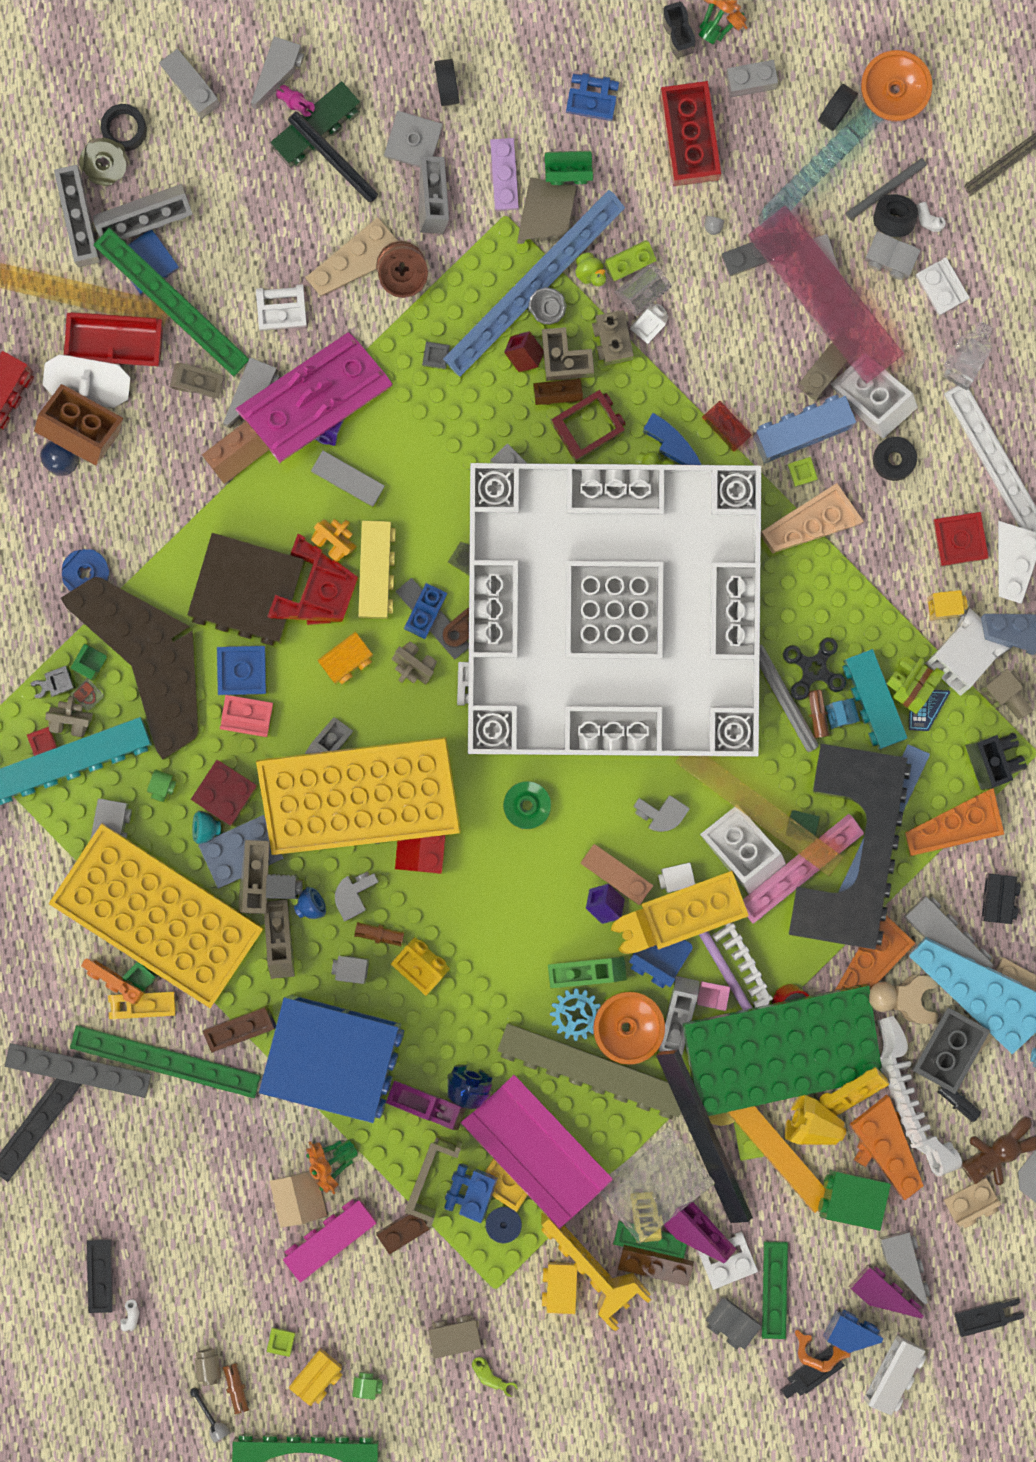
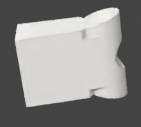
M968 607L961 616L955 631L925 664L933 671L939 668L945 672L941 679L961 696L972 687L996 658L1011 648L985 640L981 617Z

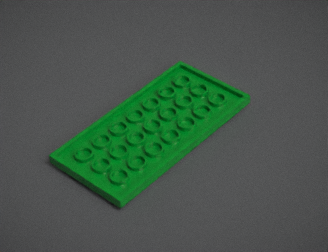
M869 985L853 986L682 1023L691 1079L707 1115H717L840 1088L875 1067L881 1072L882 1066L873 1008L869 1002Z

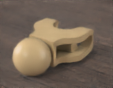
M911 975L900 985L878 982L870 989L869 1002L879 1012L898 1010L908 1022L937 1024L938 1014L925 1010L922 1006L921 998L927 989L939 988L940 985L930 976Z

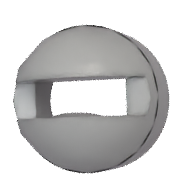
M706 216L704 223L706 231L711 235L720 233L724 220Z

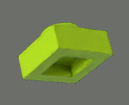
M811 457L787 465L794 487L818 480Z
M272 1327L266 1352L290 1357L296 1332Z

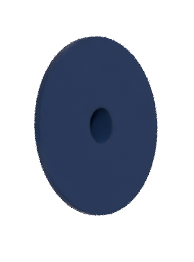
M496 1208L486 1219V1231L489 1237L498 1243L512 1242L521 1232L522 1222L520 1216L511 1208Z

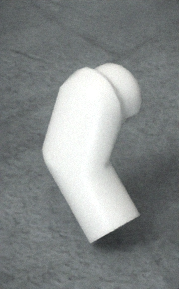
M927 202L916 205L922 227L933 232H939L945 227L946 222L943 217L930 215Z
M128 1300L125 1303L128 1318L120 1320L121 1330L124 1332L128 1330L131 1332L137 1326L140 1312L135 1300Z

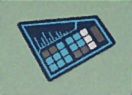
M933 690L917 714L910 710L909 730L929 731L950 691Z

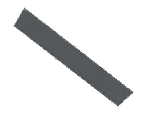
M411 578L395 592L413 611L422 589ZM439 611L430 632L455 660L469 648V643L466 641L459 647H450L444 642L443 630L450 621ZM453 631L450 633V637L456 640L459 638V634Z

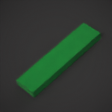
M763 1241L762 1339H786L788 1242Z

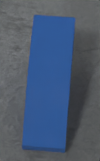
M652 413L643 429V433L662 443L659 453L680 465H701L697 455L682 435L664 419Z

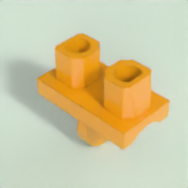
M323 519L314 527L316 531L311 541L319 547H322L327 540L330 541L334 546L328 554L336 562L352 553L357 547L349 540L353 534L347 529L350 525L348 520L341 524L334 519L330 524L327 520Z

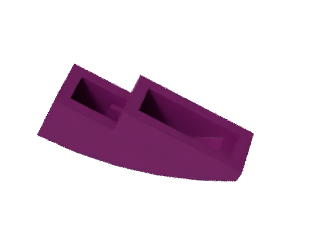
M398 1081L393 1082L386 1101L389 1105L452 1130H459L467 1109Z

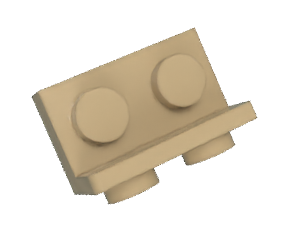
M986 1177L976 1185L971 1184L943 1199L958 1227L963 1226L964 1228L977 1222L976 1218L982 1215L988 1217L998 1211L997 1207L1002 1205Z

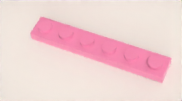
M850 814L846 815L743 899L749 915L747 918L752 924L864 834Z

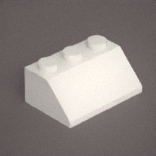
M899 1335L896 1336L863 1398L868 1406L892 1415L893 1411L897 1412L903 1403L902 1394L905 1389L909 1390L915 1379L913 1374L916 1368L920 1369L926 1359L923 1348Z

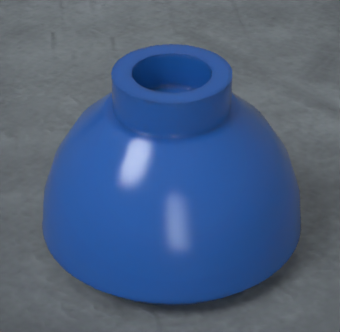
M307 887L300 894L294 910L300 918L305 916L309 919H319L325 916L326 905L316 889Z

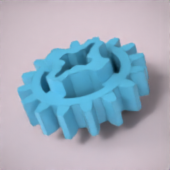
M577 988L574 989V994H570L568 990H565L566 997L563 998L558 995L559 1004L552 1003V1006L556 1008V1012L550 1013V1016L556 1017V1020L552 1022V1026L559 1025L557 1033L566 1032L565 1039H568L570 1034L573 1035L575 1041L578 1040V1035H582L584 1039H587L586 1032L589 1031L594 1034L592 1027L597 1013L596 1009L600 1007V1003L593 1004L595 996L586 997V990L583 991L582 995L579 994ZM578 998L576 1004L571 1006L564 1005L566 1001ZM586 1002L591 1007L592 1016L586 1014L584 1010ZM576 1008H579L580 1014L587 1019L577 1018L576 1021H573L572 1015L565 1010L575 1011ZM560 1013L565 1014L568 1019L566 1027L560 1020ZM581 1023L588 1024L586 1028L574 1031L576 1025Z

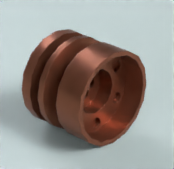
M400 240L389 243L379 253L376 268L380 284L386 292L395 297L406 298L414 296L423 289L427 282L428 269L424 255L417 246L411 242ZM400 262H404L406 266L403 268V271L398 269Z

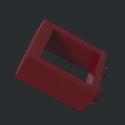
M600 390L551 419L552 426L575 463L625 432L623 428L626 425L625 421L619 413L615 415L611 408L613 406L612 400L607 393L602 394ZM598 400L615 429L581 450L563 421Z

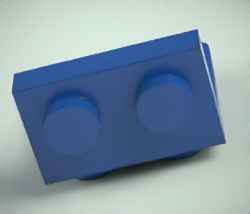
M686 940L661 949H657L656 945L632 954L628 961L633 964L630 969L642 976L645 972L653 977L651 982L661 988H664L665 985L671 987L675 981L674 978L693 947Z

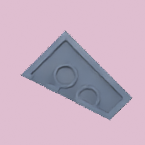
M984 614L981 617L985 640L1009 648L1014 646L1026 650V653L1031 655L1036 654V614Z

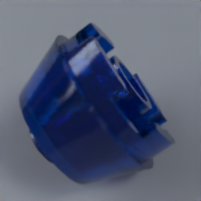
M455 1065L452 1072L447 1075L448 1098L463 1108H480L493 1092L492 1076L479 1069L478 1073L467 1070L468 1065Z

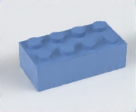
M838 395L827 398L821 406L817 407L816 404H812L803 408L799 415L795 416L793 412L781 417L779 423L774 425L772 421L760 425L753 439L765 464L850 430L855 425L856 420L846 396L839 398Z

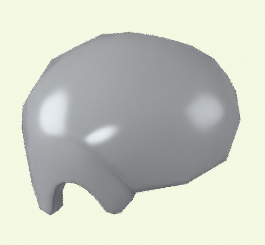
M545 287L536 290L530 297L529 310L540 323L550 325L559 322L566 312L567 304L565 298L558 290Z

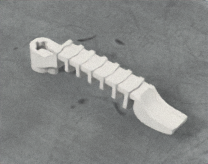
M732 922L726 924L725 927L712 935L717 942L727 934H731L732 938L724 942L723 946L726 950L734 945L738 946L739 949L731 954L735 961L742 956L744 957L745 961L739 964L738 968L741 973L748 968L750 969L751 974L743 978L747 985L753 981L757 984L748 990L752 997L756 995L758 999L753 1002L754 1006L769 1005L772 997L766 990L767 986L761 979L760 971L755 967L756 962L750 957L748 953L750 951L746 945L744 946L741 935L737 934L735 925Z
M894 1016L877 1020L883 1037V1051L880 1056L881 1072L884 1073L888 1080L891 1092L890 1098L894 1100L896 1105L894 1107L895 1111L901 1117L900 1123L904 1124L905 1134L911 1140V1148H917L926 1154L930 1168L936 1176H942L960 1169L962 1160L958 1151L954 1149L951 1142L941 1144L937 1136L926 1137L925 1132L931 1129L930 1125H920L919 1120L923 1119L925 1115L923 1112L915 1113L914 1107L919 1105V1101L909 1099L908 1095L913 1094L915 1091L913 1087L905 1088L904 1082L912 1079L911 1074L901 1075L899 1070L909 1068L911 1062L902 1061L897 1063L896 1058L903 1056L908 1049L907 1040L902 1028Z

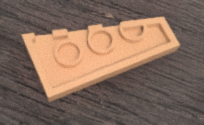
M838 483L761 531V537L770 551L776 553L861 525L864 521Z

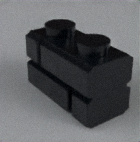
M986 874L981 921L1012 924L1013 920H1017L1018 906H1014L1015 896L1020 894L1021 883L1017 882L1016 876Z

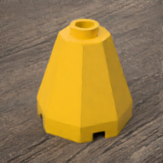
M807 1095L799 1096L795 1100L791 1110L795 1111L792 1121L787 1119L785 1124L786 1140L799 1145H837L839 1141L844 1139L846 1135L844 1122L819 1101Z

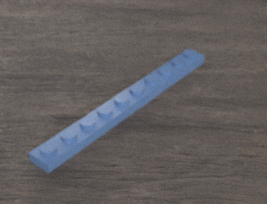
M608 190L443 358L455 374L460 377L529 307L530 297L534 292L548 287L625 209L612 191Z

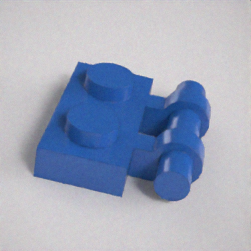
M573 73L571 83L580 84V89L570 88L566 113L612 121L617 96L608 95V89L618 91L619 82L610 80V77H603L602 79L591 77L588 73H582V75ZM587 86L601 88V93L587 91Z
M459 1164L457 1171H454L452 1176L453 1183L451 1189L446 1193L444 1208L448 1211H453L455 1204L462 1205L459 1212L460 1215L482 1223L498 1177L477 1168L472 1176L466 1174L468 1166ZM462 1184L468 1186L466 1195L459 1193Z

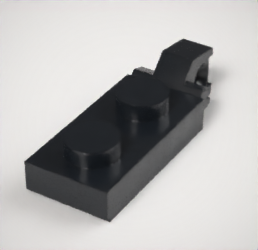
M829 1345L813 1358L828 1361L833 1356V1348ZM840 1360L828 1372H820L810 1366L802 1365L792 1372V1375L787 1377L790 1383L780 1390L787 1399L796 1392L799 1396L804 1393L807 1394L845 1365Z

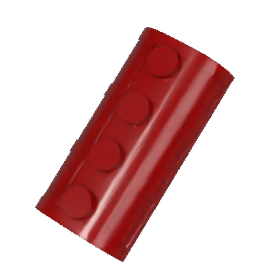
M67 313L64 355L114 364L159 367L162 353L163 321L162 319L149 317Z

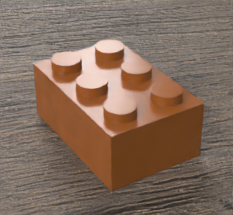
M61 384L38 414L34 432L97 466L118 437L124 418Z

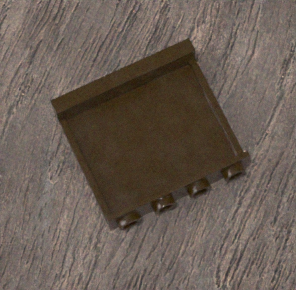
M212 533L187 615L193 618V623L206 626V622L215 624L216 630L228 633L229 629L239 631L238 636L251 639L253 635L261 638L260 642L274 646L275 642L281 644V637L287 619L268 618V614L275 595L293 600L305 561L301 558Z

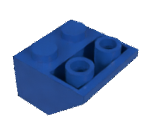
M843 1309L842 1313L837 1310L835 1311L823 1334L828 1343L847 1353L880 1344L884 1339L880 1335V1330L877 1326L866 1320L863 1324L858 1322L859 1319L856 1315Z

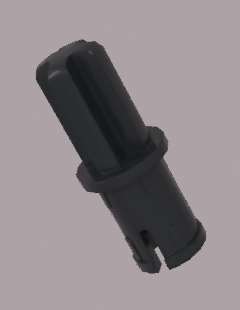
M943 1087L938 1089L937 1093L953 1105L952 1109H957L970 1122H974L980 1117L981 1111L965 1098V1094L962 1095L958 1091L954 1094Z

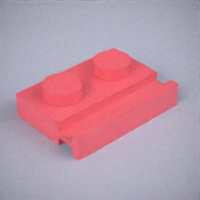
M225 695L220 730L268 738L273 703Z

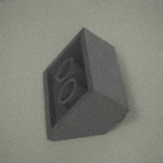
M945 1007L911 1070L956 1094L990 1030L951 1008Z

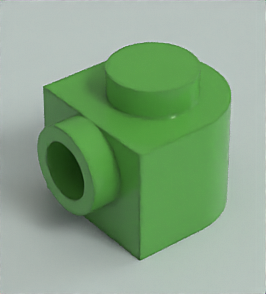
M154 770L147 792L152 794V799L164 802L168 794H173L177 782L173 780L174 775Z
M359 1372V1376H354L352 1397L375 1400L377 1394L382 1393L383 1380L374 1378V1373Z

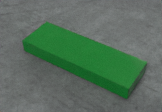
M619 1220L613 1245L621 1247L628 1245L683 1259L687 1244L677 1240L670 1232L662 1230V1239L660 1241L637 1243L635 1225ZM642 1228V1233L654 1231L653 1228Z

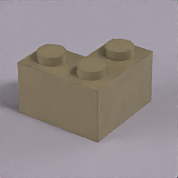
M566 327L542 329L546 381L594 376L592 349L568 351Z

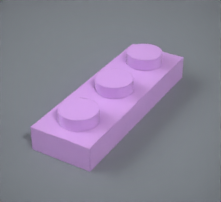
M514 138L490 139L495 211L519 210Z

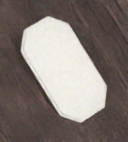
M59 354L45 363L43 386L53 395L58 387L63 384L101 406L114 408L128 400L131 377L119 364Z

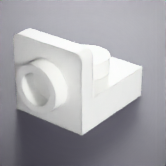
M650 301L645 311L631 325L630 330L648 344L666 325L669 316L661 305H655Z

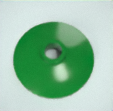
M525 781L515 784L508 790L504 798L503 809L505 816L514 826L521 829H533L542 825L547 820L551 811V800L549 794L541 785ZM525 801H530L532 803V808L530 810H525L523 808V803Z

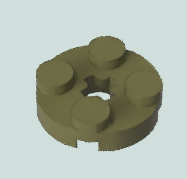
M93 138L83 148L79 158V165L82 172L84 171L89 176L88 179L97 185L108 186L124 176L128 166V158L125 148L121 143L108 138ZM104 157L109 163L106 166H102L98 159Z

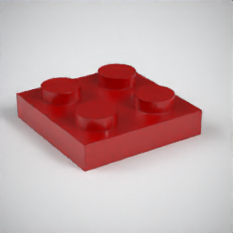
M981 512L933 519L940 567L989 559Z

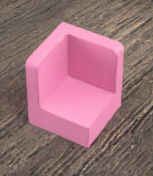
M701 981L697 1005L726 1011L730 987Z

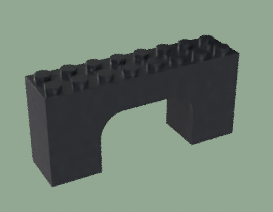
M827 744L820 745L813 787L814 794L856 802L865 811L867 824L859 872L854 884L847 890L838 893L797 887L789 935L876 950L877 945H882L884 932L879 931L880 922L886 921L888 908L883 907L884 898L890 897L892 885L887 883L888 875H893L896 860L891 859L892 851H897L899 836L895 835L896 827H901L903 812L899 811L900 803H905L907 788L903 787L904 779L909 780L911 764H907V758Z

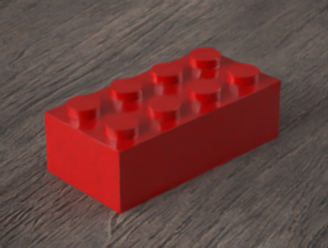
M708 81L661 87L660 100L673 187L720 180L721 168Z
M3 350L0 353V430H4L8 426L11 419L9 417L10 412L13 408H18L22 401L20 396L24 388L28 389L34 380V376H32L34 371L26 363Z

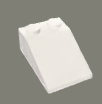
M866 353L830 384L840 397L846 396L852 410L882 439L918 408L913 393Z
M738 805L700 834L729 872H733L735 879L748 894L752 893L786 865L781 852Z

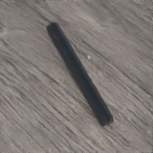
M294 112L288 118V121L368 202L371 203L378 197V193L299 112Z

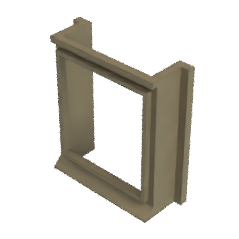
M436 1138L434 1143L430 1144L405 1209V1213L426 1220V1226L430 1228L434 1221L436 1210L417 1203L436 1151L458 1158L462 1146L460 1141L454 1145Z

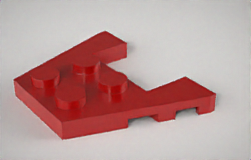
M297 534L290 555L313 564L299 603L275 595L268 618L342 622L358 577L335 560L332 561L324 555L322 550L316 545L312 546L308 543L304 536Z

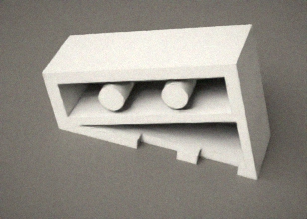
M998 521L999 597L1022 604L1036 563V532Z

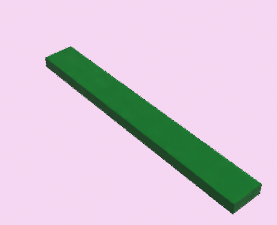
M108 228L94 243L93 246L233 377L247 364L249 358L112 229Z
M79 1025L75 1027L70 1049L254 1099L261 1078L259 1074Z

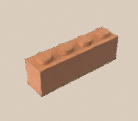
M245 421L203 453L202 456L223 484H225L266 453L269 448L248 422Z

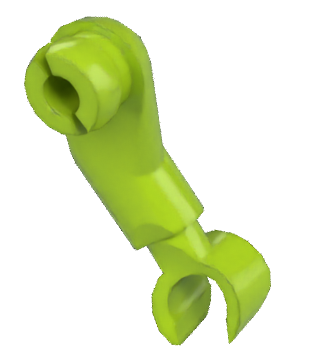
M476 1357L472 1361V1368L482 1384L504 1391L507 1397H512L506 1392L508 1386L512 1385L518 1390L515 1383H505L501 1378L494 1376L485 1358Z

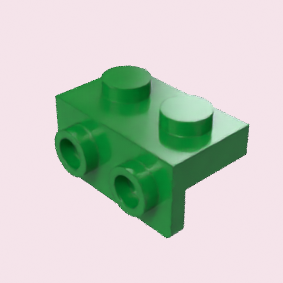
M590 150L545 152V182H550L551 185H563L564 181H574V184H587L588 181H593L592 152Z

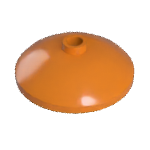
M902 50L887 51L876 56L867 65L861 80L862 97L867 107L878 117L888 121H905L915 117L926 107L932 93V77L926 64L916 55ZM897 86L899 88V92L893 93L891 91V87Z
M622 992L611 996L600 1006L594 1019L593 1033L597 1046L609 1059L621 1064H637L649 1059L659 1049L665 1034V1022L661 1010L652 999L636 992ZM627 1022L629 1029L628 1031H623L622 1025Z

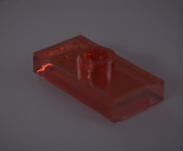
M718 401L702 416L706 423L733 452L752 436L721 401Z

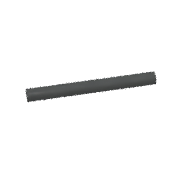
M920 158L847 211L845 215L850 221L879 201L880 198L927 166L924 159Z

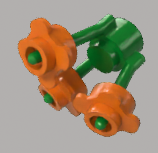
M703 0L709 6L704 20L699 26L701 31L698 35L713 45L717 40L721 42L723 37L733 27L737 31L743 27L745 29L748 28L744 23L747 19L744 17L745 14L739 11L741 6L737 4V0ZM714 6L719 7L720 11L714 21H709ZM725 12L729 13L726 17L729 24L720 31L722 27L718 23Z
M339 1140L333 1145L322 1148L320 1142L312 1144L309 1141L310 1148L306 1149V1157L309 1158L311 1163L310 1173L315 1179L319 1180L317 1185L320 1191H324L326 1194L330 1191L332 1194H335L334 1189L339 1184L334 1179L346 1167L353 1164L352 1159L358 1156L357 1150L350 1140H346L343 1143ZM335 1150L333 1151L334 1157L327 1161L324 1153ZM335 1162H338L339 1164L343 1163V1164L330 1176V1174H331V1172H332L331 1165L334 1164Z

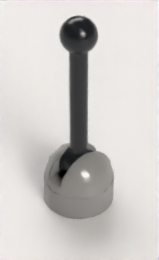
M192 1388L190 1395L196 1398L210 1421L209 1434L212 1441L216 1443L231 1432L224 1423L215 1422L199 1396V1389Z

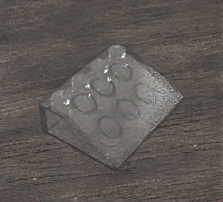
M669 1126L609 1174L613 1180L600 1192V1195L637 1242L641 1244L713 1186L715 1182Z

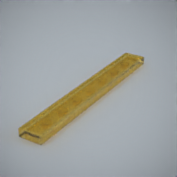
M0 263L1 289L110 315L162 319L163 327H165L168 315L150 298Z
M679 756L675 763L828 877H830L844 858L708 756Z

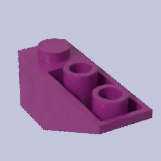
M867 1265L849 1285V1288L870 1306L921 1319L924 1317L919 1312L922 1307L912 1298L907 1301L902 1296L904 1291L893 1282L889 1285L883 1279L886 1275L877 1266H874L872 1269Z

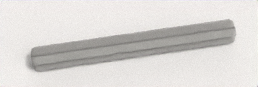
M760 644L759 667L806 751L811 752L818 747V743L766 650Z

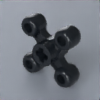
M826 637L822 639L819 643L818 653L813 657L805 656L800 648L795 645L787 646L784 649V661L788 664L798 665L802 670V678L791 687V695L794 699L798 701L806 699L810 693V686L815 681L824 682L828 689L834 693L841 692L845 688V677L839 673L834 674L830 672L826 666L827 659L838 650V643L834 638ZM825 643L832 645L831 651L825 649ZM794 651L796 658L791 659L788 656V652ZM812 663H815V666H820L817 675H813V672L808 670ZM834 679H838L840 681L839 687H835L833 685ZM797 687H802L804 689L803 695L797 694Z

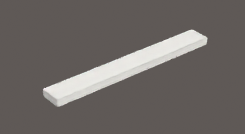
M964 382L947 391L943 395L1017 525L1020 528L1036 532V506L968 386Z

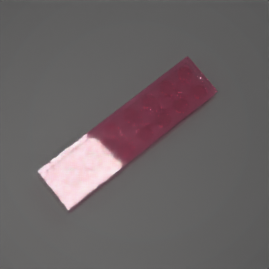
M786 205L748 234L747 237L866 385L904 355L903 351Z

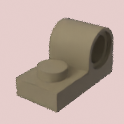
M175 363L169 387L217 399L219 398L224 375L184 363Z

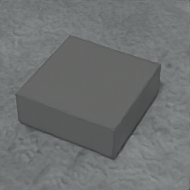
M426 342L422 366L446 370L447 363L443 358L449 353L450 346Z

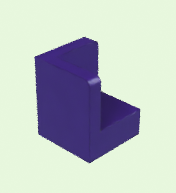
M605 884L589 889L586 909L600 923L604 924L622 917L625 899L610 884Z

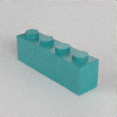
M873 649L844 660L845 665L842 666L846 679H851L854 686L851 688V693L855 702L859 701L863 709L859 712L863 723H868L871 732L868 733L872 746L877 745L879 750L907 739Z

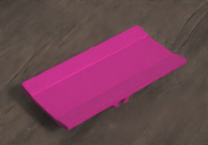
M347 332L239 405L235 410L248 422L278 462L281 463L392 387V383L361 344Z
M515 1075L461 1122L467 1131L559 1229L613 1180Z

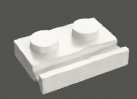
M946 257L915 275L938 316L969 299L967 292Z

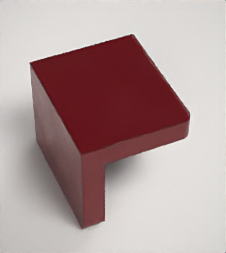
M530 331L510 336L504 351L518 372L538 368L544 354L542 347Z

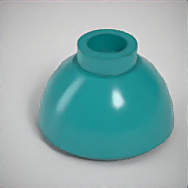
M197 811L195 813L192 834L196 844L206 843L215 835L220 834V821H215L209 813L204 811Z

